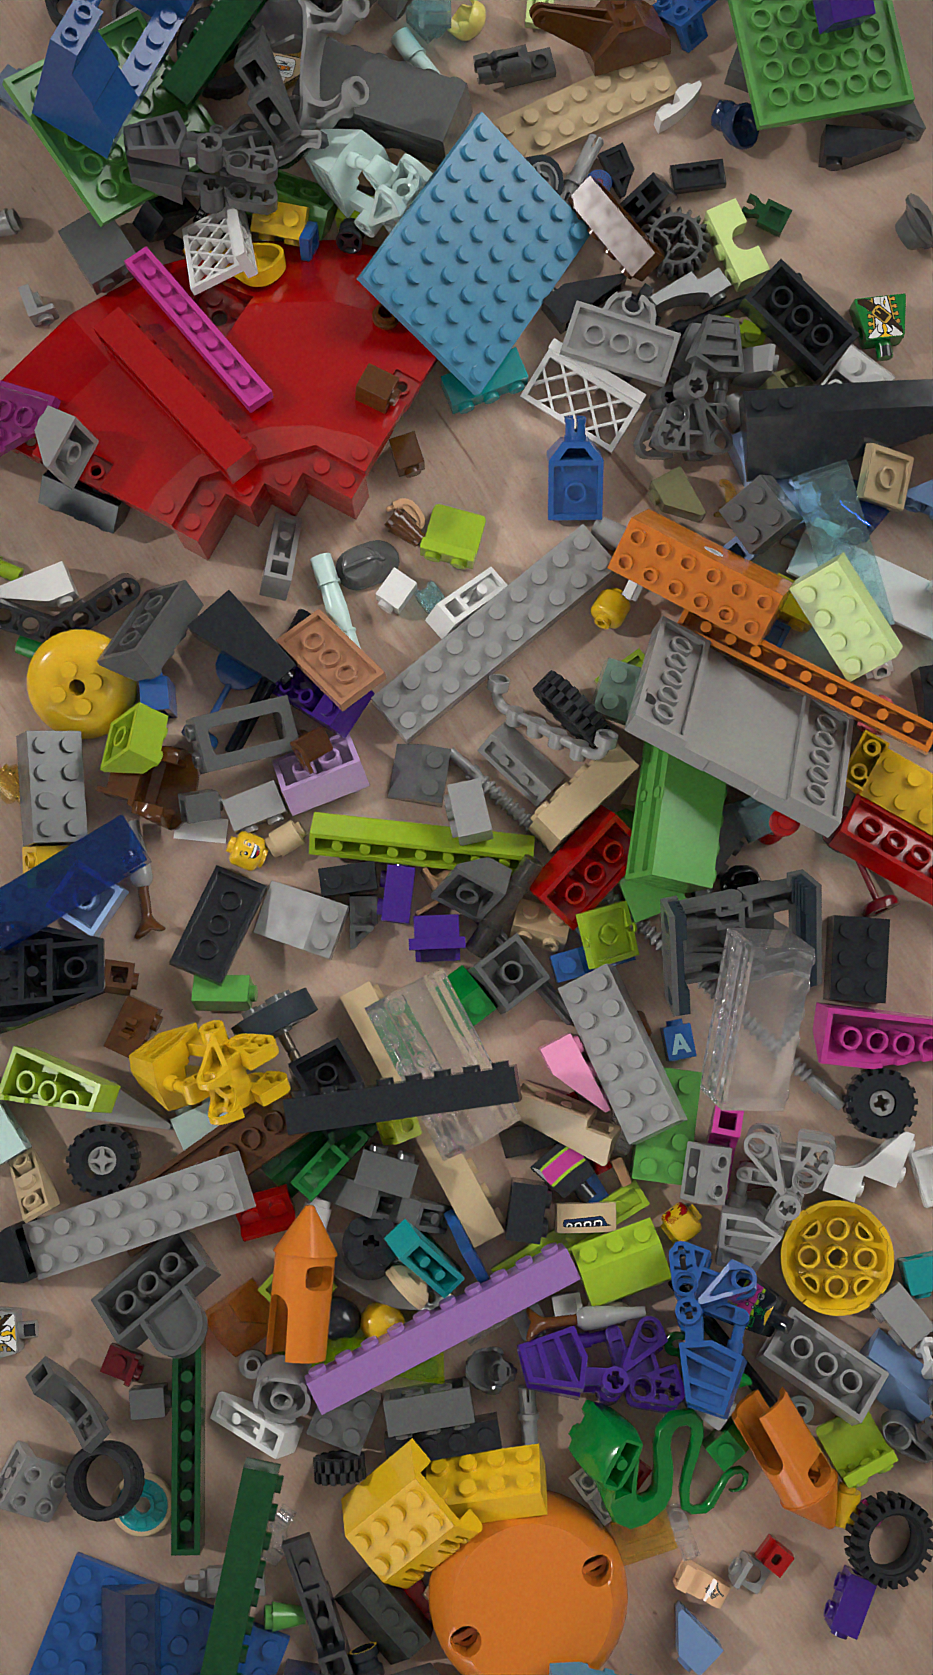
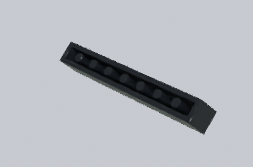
M509 1060L492 1062V1068L480 1069V1064L463 1066V1072L451 1073V1068L435 1070L433 1071L434 1076L423 1077L422 1073L405 1075V1080L394 1082L393 1077L376 1079L377 1084L365 1086V1081L348 1083V1089L337 1090L336 1085L320 1087V1093L309 1094L308 1089L292 1091L291 1097L283 1100L288 1135L520 1102L522 1095L517 1064L509 1065Z

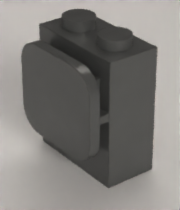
M89 212L58 231L63 243L96 295L102 292H109L117 284L134 277L126 268L124 261L136 252L115 220L100 227Z

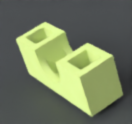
M736 198L707 210L702 224H707L705 233H710L715 257L719 262L722 261L726 269V278L734 286L736 292H739L759 283L770 271V268L759 245L743 250L734 244L732 238L742 234L747 223Z

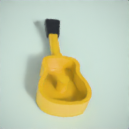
M170 234L163 241L166 250L181 256L185 255L182 238L175 234ZM252 243L258 274L248 279L243 271L233 277L252 287L267 286L281 277L286 269L284 251L277 244ZM226 248L222 254H225L229 248ZM229 263L225 268L233 265V263Z

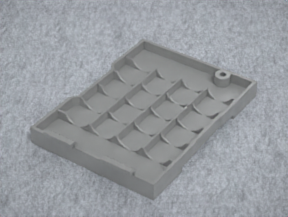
M662 616L652 630L624 730L685 763L739 789L757 801L828 838L841 824L854 719L806 695L801 697L792 691H782L726 661L719 652L710 648L711 641Z

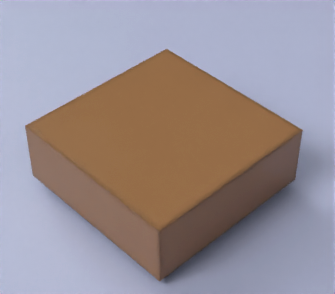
M616 1155L610 1158L609 1161L613 1166L620 1185L625 1187L631 1184L632 1179L622 1157Z

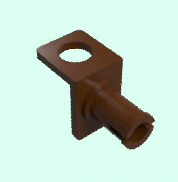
M319 726L310 732L301 729L299 731L302 735L297 732L298 738L290 742L300 766L310 775L314 773L310 762L333 750L331 741L323 726Z

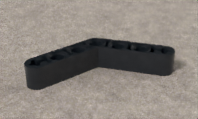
M129 573L119 574L56 616L0 598V609L6 608L11 612L10 618L0 620V629L41 643L51 638L50 631L54 627H62L65 631L73 629L90 630L133 602L140 594V586L133 575ZM124 582L131 585V591L128 593L122 590ZM112 589H114L116 594L118 595V601H116L113 593L111 592ZM106 596L111 599V603L107 608L96 606V602L100 597ZM83 611L88 614V618L83 623H76L73 621L74 614ZM30 617L35 618L38 621V625L34 629H26L23 626L24 620Z

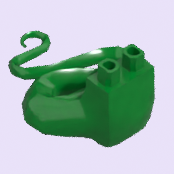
M586 1400L581 1408L584 1414L581 1423L573 1425L568 1433L572 1439L568 1449L585 1473L595 1481L612 1522L629 1529L648 1524L666 1508L672 1496L674 1468L671 1440L673 1433L678 1427L685 1425L690 1427V1438L678 1484L680 1507L682 1510L691 1515L709 1512L717 1503L728 1480L736 1474L741 1473L743 1481L739 1487L729 1488L730 1492H739L748 1484L749 1472L741 1465L733 1466L722 1474L705 1501L696 1505L690 1503V1485L704 1438L703 1420L691 1408L668 1411L655 1426L652 1438L653 1468L651 1484L647 1490L638 1494L637 1478L643 1443L636 1428L625 1417L603 1403Z

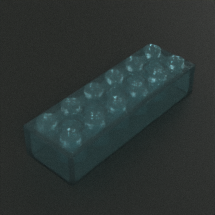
M845 459L791 477L818 567L844 552L889 625L895 624L847 460Z

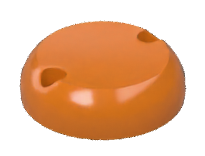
M547 1490V1515L482 1523V1531L466 1544L461 1543L460 1549L430 1571L428 1598L432 1625L442 1649L462 1675H549L550 1663L582 1662L588 1664L591 1669L600 1670L609 1659L618 1644L627 1615V1577L616 1543L600 1520L585 1506L563 1494ZM599 1555L598 1558L585 1563L589 1558ZM470 1626L460 1632H456L461 1627Z

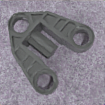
M931 1385L927 1390L930 1410L933 1414V1385ZM894 1409L883 1413L881 1416L883 1434L886 1441L898 1452L924 1464L933 1462V1419L926 1417L924 1419L925 1423L920 1425L901 1410ZM890 1423H898V1424H900V1425H898V1426H889L888 1424H890Z

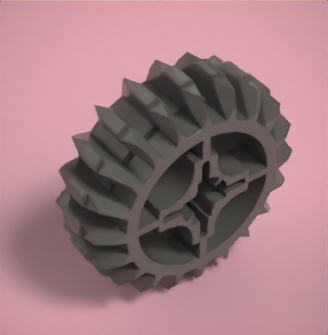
M669 206L665 214L658 210L655 217L650 216L648 218V225L644 224L641 230L652 243H658L657 246L664 251L665 259L655 268L658 270V278L665 273L668 274V281L672 280L673 275L680 279L684 276V273L688 274L691 271L694 273V270L700 271L702 263H705L708 259L707 253L711 249V244L708 242L711 239L710 233H705L707 224L699 225L701 221L700 215L695 218L691 217V209L684 214L682 213L681 206L677 208L676 212H673ZM671 227H674V228H675V229H673V230H668V229H666V228H671ZM685 231L692 237L695 245L691 244L692 241L686 238ZM679 237L678 243L670 251L671 245ZM678 257L683 258V260H673V259L678 258Z

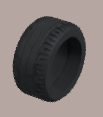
M105 1440L91 1454L83 1449L79 1450L67 1467L64 1481L66 1483V1497L71 1503V1507L80 1516L88 1520L104 1522L121 1517L134 1508L144 1490L145 1473L141 1459H139L138 1454L130 1446L120 1441ZM100 1455H107L113 1458L121 1467L124 1476L122 1493L111 1506H104L96 1502L87 1488L88 1469L91 1463Z

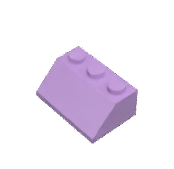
M350 733L345 739L339 735L329 738L333 750L310 762L314 771L311 775L300 766L294 752L272 760L281 791L292 816L307 812L312 808L333 802L340 797L358 792L370 786Z

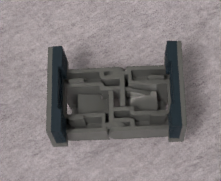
M803 869L787 872V878L774 881L761 880L754 885L738 887L737 890L728 889L683 900H678L677 895L660 899L665 999L674 1017L691 1014L688 984L725 977V973L736 975L788 963V971L793 973V976H796L806 988L822 984V885ZM788 910L789 928L774 918V913Z

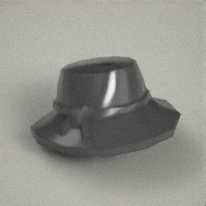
M910 193L905 199L906 210L895 224L896 232L902 243L909 250L933 248V214L919 196Z

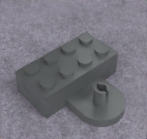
M189 1230L159 1240L93 1297L91 1301L118 1344L135 1351L149 1338L155 1349L170 1358H184L194 1353L201 1346L208 1328L206 1313L196 1297L218 1279L221 1273L196 1236Z

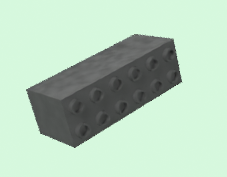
M332 37L326 38L320 69V98L323 101L335 98L341 92L344 80L352 76L361 77L369 88V99L360 107H355L351 118L340 119L332 129L363 130L385 149H401L416 159L439 166L465 131L473 111L467 83L455 76L450 78L441 75L430 68H418L408 61L403 60L399 62L390 59L382 53L374 54L364 51V49L357 45L349 46L339 43V41ZM300 75L292 95L300 96Z

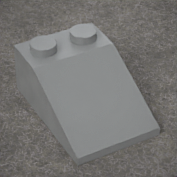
M271 880L253 933L332 960L350 907Z

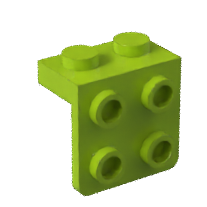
M436 504L432 510L426 535L422 537L420 555L432 562L443 561L450 563L451 566L458 569H473L486 524L485 517L442 504Z
M869 1411L863 1422L851 1426L839 1416H835L816 1428V1434L848 1489L865 1485L869 1481V1477L876 1473L883 1474L893 1468V1463L899 1461L894 1450L884 1440Z

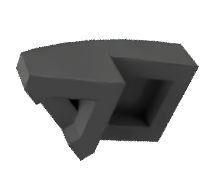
M355 894L349 896L350 949H355L378 924L377 894Z

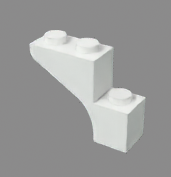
M905 1131L901 1135H894V1138H887L857 1164L849 1166L833 1164L817 1188L851 1202H855L856 1197L859 1198L865 1185V1182L862 1181L864 1176L896 1188L897 1183H901L904 1179L906 1168L903 1166L907 1156L910 1157L914 1151L915 1141L913 1138L915 1134Z

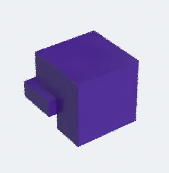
M813 0L819 34L861 25L876 13L873 0Z
M459 914L413 916L414 938L409 939V951H415L416 962L460 961V949H466L465 936H459Z

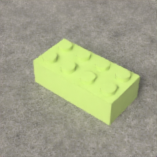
M844 552L796 579L789 588L848 682L894 659L901 651L902 644Z

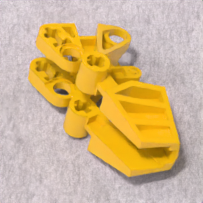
M221 1020L206 1022L200 1026L199 1030L195 1022L160 1032L129 1055L131 1072L138 1084L166 1110L171 1111L188 1105H194L210 1097L208 1118L212 1125H224L245 1118L243 1108L254 1102L265 1107L286 1095L291 1089L285 1072L266 1071L265 1073L255 1072L250 1074L246 1072L247 1069L252 1071L279 1054V1048L273 1035L245 1033L235 1035L229 1039L224 1022ZM192 1055L204 1058L201 1066L188 1065L190 1063L188 1057Z

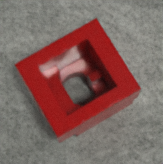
M768 1534L754 1553V1556L779 1578H781L795 1559L792 1551L771 1534ZM779 1554L781 1557L778 1558L776 1564L772 1563L771 1559L774 1555Z

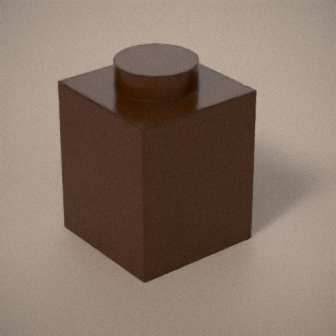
M369 363L356 385L355 400L386 414L390 405L395 406L400 397L401 390L398 389L399 377Z
M415 431L389 439V447L399 477L406 476V478H411L419 475L421 470L425 469V461Z

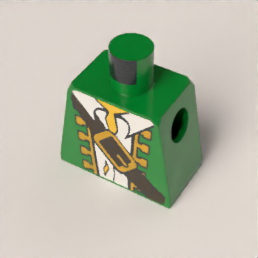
M906 293L854 299L849 308V313L854 329L860 334L857 337L860 347L862 349L875 348L877 361L892 359V346L899 345L905 335Z

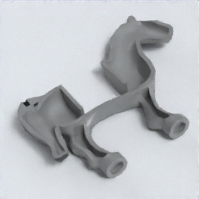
M268 0L250 25L254 30L263 25L273 53L293 54L301 52L300 96H289L301 134L292 142H287L279 148L268 133L267 138L262 143V147L272 145L271 143L274 144L272 147L278 163V169H289L302 160L311 148L325 149L328 147L327 134L314 129L316 127L332 129L340 119L351 118L355 107L364 105L369 99V88L365 80L359 76H352L344 80L341 92L335 98L329 101H323L320 98V69L327 35L330 32L342 35L349 34L356 21H360L368 15L369 0H342L340 6L329 13L318 8L310 0Z

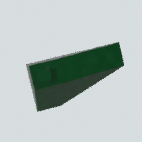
M322 1130L313 1131L262 1166L261 1169L277 1186L287 1184L291 1198H293L299 1190L290 1182L324 1146L327 1139Z

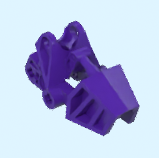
M653 1316L641 1318L633 1331L628 1347H626L620 1328L616 1325L608 1326L606 1330L589 1333V1331L577 1333L575 1326L517 1345L526 1387L529 1390L579 1400L581 1393H592L596 1395L600 1403L607 1406L616 1404L622 1393H625V1400L631 1407L664 1414L675 1410L685 1397L684 1385L677 1365L672 1364L659 1368L656 1355L663 1350L662 1346L668 1342L661 1322ZM645 1322H652V1323H654V1324L656 1325V1327H657V1330H656L655 1327H653L652 1325H650V1324H648V1323H645ZM641 1329H648L653 1337H645ZM605 1342L613 1366L610 1368L587 1367L588 1355L585 1348L592 1347L593 1344ZM634 1387H642L646 1392V1396H639L635 1392ZM630 1394H631L632 1398H634L636 1401H639V1402H641V1403L634 1402V1401L631 1399Z

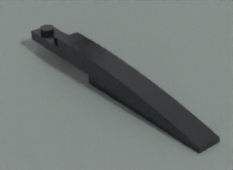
M310 1532L283 1540L282 1549L318 1653V1662L322 1674L355 1675L357 1668L352 1663L349 1655L351 1649L329 1582L325 1579Z

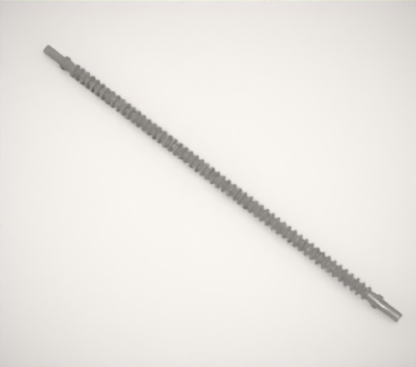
M452 748L450 760L466 773L465 777L468 780L480 778L482 788L484 789L483 793H488L490 800L495 799V805L500 804L502 806L501 810L506 809L508 816L513 815V821L518 820L520 827L522 825L525 826V832L530 831L528 828L533 822L530 819L531 813L526 814L524 812L525 808H519V802L514 803L513 797L508 798L507 792L503 793L501 791V786L496 787L495 781H489L490 776L485 777L480 771L479 766L476 764L472 765L456 749ZM559 845L553 853L556 854L562 846ZM614 889L602 900V902L607 901L609 904L625 901V899H620V894L615 895L613 893ZM642 920L635 923L639 930L638 934L643 933L645 935L644 940L649 939L650 945L655 944L657 946L656 950H661V955L663 956L662 932L657 933L655 926L650 927V921L645 922ZM716 981L697 982L699 984L698 989L703 988V993H709L711 1000L716 999V1005L721 1004L723 1011L728 1010V1016L733 1015L734 1021L741 1022L740 1027L745 1026L746 1032L751 1031L753 1033L752 1038L757 1037L758 1043L763 1042L765 1044V1049L770 1048V1054L775 1053L777 1060L782 1059V1065L787 1064L789 1071L794 1070V1076L799 1075L801 1082L806 1081L814 1094L818 1092L838 1111L845 1105V1102L825 1085L826 1081L823 1078L815 1076L812 1073V1068L807 1069V1063L802 1064L800 1057L795 1058V1052L790 1053L788 1046L783 1047L782 1041H776L777 1036H771L770 1030L765 1031V1025H759L758 1019L753 1020L751 1013L746 1014V1008L741 1009L739 1002L734 1003V997L729 998L727 996L728 992H722V986L717 987L715 985Z

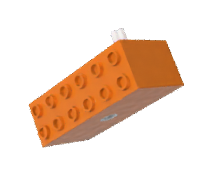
M651 509L631 517L607 567L629 579L622 593L628 600L637 602L644 587L755 646H758L770 633L791 593L789 588L793 584V582Z

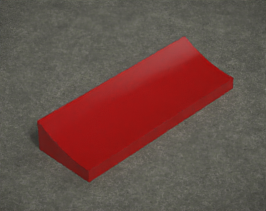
M857 793L852 799L841 824L838 826L828 846L933 906V837Z

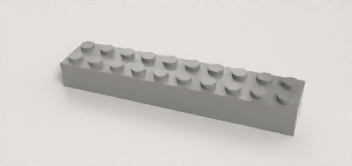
M582 524L371 697L373 705L404 742L409 744L486 681L489 675L498 671L612 577L616 572L607 568L612 557L586 526Z

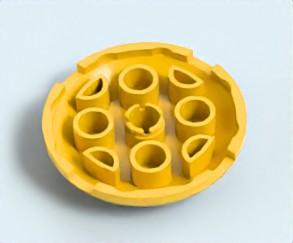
M73 629L52 636L34 653L27 671L28 696L37 715L54 731H81V739L102 737L109 734L111 722L134 706L137 695V681L102 667L97 663L98 658L112 640L109 637L91 630ZM77 679L84 683V692H78L75 688L74 680Z
M827 1200L807 1207L800 1212L796 1219L791 1221L781 1242L780 1265L787 1286L803 1304L822 1314L845 1316L865 1310L881 1293H884L894 1269V1250L886 1228L869 1210L845 1200ZM839 1249L841 1259L837 1263H830L828 1256L833 1250Z

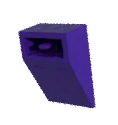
M297 666V669L294 670L296 676L285 685L282 683L278 684L272 693L277 697L287 695L291 706L345 739L375 693L371 690L342 711Z

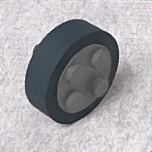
M306 987L292 993L288 989L265 1000L266 1003L242 1013L243 1020L231 1028L234 1036L246 1033L273 1035L274 1039L278 1037L292 1062L301 1057L298 1049H296L288 1031L315 1013L318 1008Z

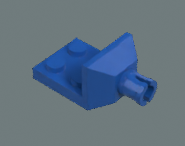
M573 415L565 416L564 437H560L546 451L548 461V520H602L604 459L601 451L585 435L586 417L576 415V428L574 429Z

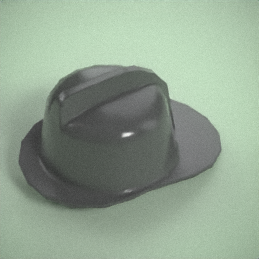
M369 541L342 553L337 560L335 569L343 586L355 591L363 590L384 582L394 567L398 569L400 563L399 555L394 546L386 541Z

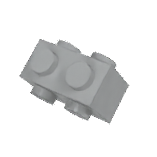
M688 1141L680 1198L698 1204L725 1206L729 1169L732 1161V1148L712 1143Z

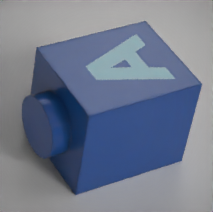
M682 1018L666 1021L667 1027L660 1028L666 1061L696 1057L691 1024L683 1023Z

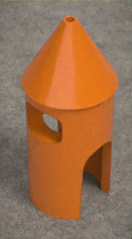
M306 1205L273 1249L275 1258L265 1355L285 1351V1362L301 1364L319 1363L326 1360L335 1258L338 1256L315 1206Z
M783 1386L779 1390V1399L771 1408L758 1389L751 1392L736 1405L732 1413V1420L780 1498L781 1506L824 1528L833 1529L836 1526L837 1471L830 1466Z

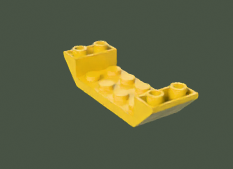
M865 730L849 758L846 786L855 794L858 793L933 837V773L888 748L889 742Z

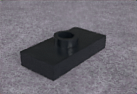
M723 159L675 164L669 167L671 187L676 194L726 188L727 183Z

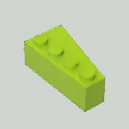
M14 1045L0 1083V1100L86 1112L112 1113L121 1086L35 1047Z

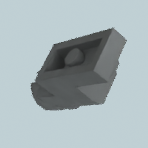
M526 44L507 49L493 50L490 54L485 52L473 56L474 71L478 73V84L490 85L503 82L504 88L507 89L556 77V68L550 47L528 52Z

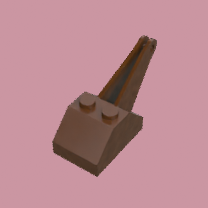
M600 0L596 7L537 2L529 10V15L536 27L583 50L594 76L671 54V40L654 6L644 0Z

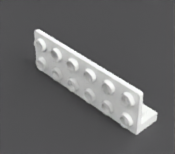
M815 514L805 526L786 570L787 573L800 578L844 552L885 619L933 641V579L929 581L836 537L840 525Z

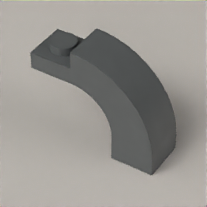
M45 1356L25 1376L33 1394L53 1406L67 1420L84 1451L91 1454L111 1433L106 1424L109 1417L96 1398L75 1376L52 1359Z

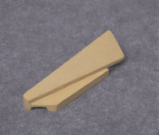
M519 1079L522 1095L520 1102L494 1106L602 1166L608 1163L621 1132L620 1126L595 1119L598 1107L523 1079Z

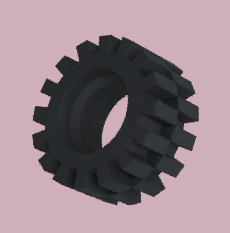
M342 1449L339 1451H329V1453L323 1452L321 1455L317 1454L313 1457L314 1482L318 1485L336 1486L341 1484L343 1486L347 1483L354 1484L355 1482H361L362 1479H366L365 1453L361 1451L360 1456Z

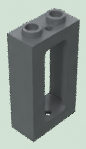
M287 695L192 717L186 720L187 725L184 728L188 742H192L194 753H192L193 765L195 769H199L200 775L293 752L290 742L298 738ZM266 714H273L279 740L220 755L213 752L208 734L210 728Z

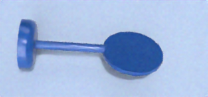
M220 653L215 664L216 674L225 687L210 713L220 710L231 689L247 690L255 686L262 677ZM184 726L181 733L186 737ZM208 731L212 749L215 751L218 746V739Z

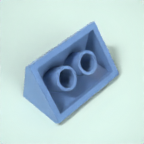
M878 1327L859 1351L860 1354L889 1373L876 1399L889 1410H901L912 1420L920 1423L926 1417L932 1415L927 1390L933 1385V1379H924L921 1372L924 1364L901 1345L898 1346L890 1336Z

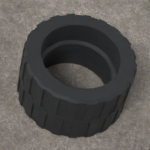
M211 5L197 9L181 25L176 40L177 53L185 42H191L195 36L193 30L202 18L206 20L212 12L209 10ZM251 26L247 29L243 37L254 31L253 28H251ZM236 71L227 77H213L201 95L207 99L228 100L243 93L247 85Z

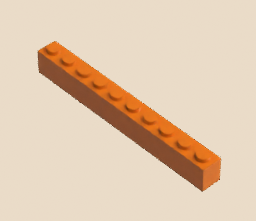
M686 609L683 610L677 623L711 641L710 648L925 755L933 745V723L765 640H762L758 646H755Z

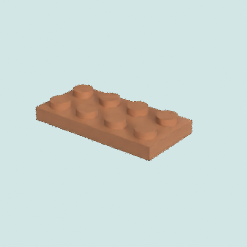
M320 609L276 639L278 645L342 711L387 679L385 672Z

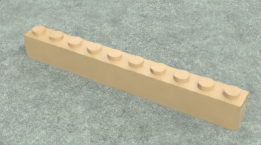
M368 981L340 997L383 1078L393 1077L394 1082L405 1080V1075L425 1073L418 1057L413 1060L408 1051L412 1046L405 1033L399 1035L394 1026L399 1023L391 1008L385 1009L381 1001L385 999V996L378 983L373 986L371 981ZM448 1112L418 1116L417 1119L422 1134L415 1138L474 1248L503 1233L504 1228L502 1224L506 1220L499 1207L493 1209L488 1199L493 1196L486 1183L480 1184L475 1174L479 1170L472 1157L466 1159L461 1149L466 1146L458 1132L453 1134L448 1126L452 1122Z

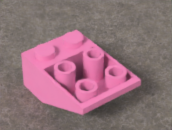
M565 1033L538 1048L551 1074L605 1113L610 1111L608 1097L602 1085L598 1087L594 1079L598 1076L591 1061L585 1062L581 1054L585 1049L578 1036L572 1037L570 1033Z

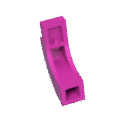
M716 1104L712 1112L706 1143L732 1148V1161L727 1184L729 1191L732 1164L736 1145L741 1136L744 1109Z

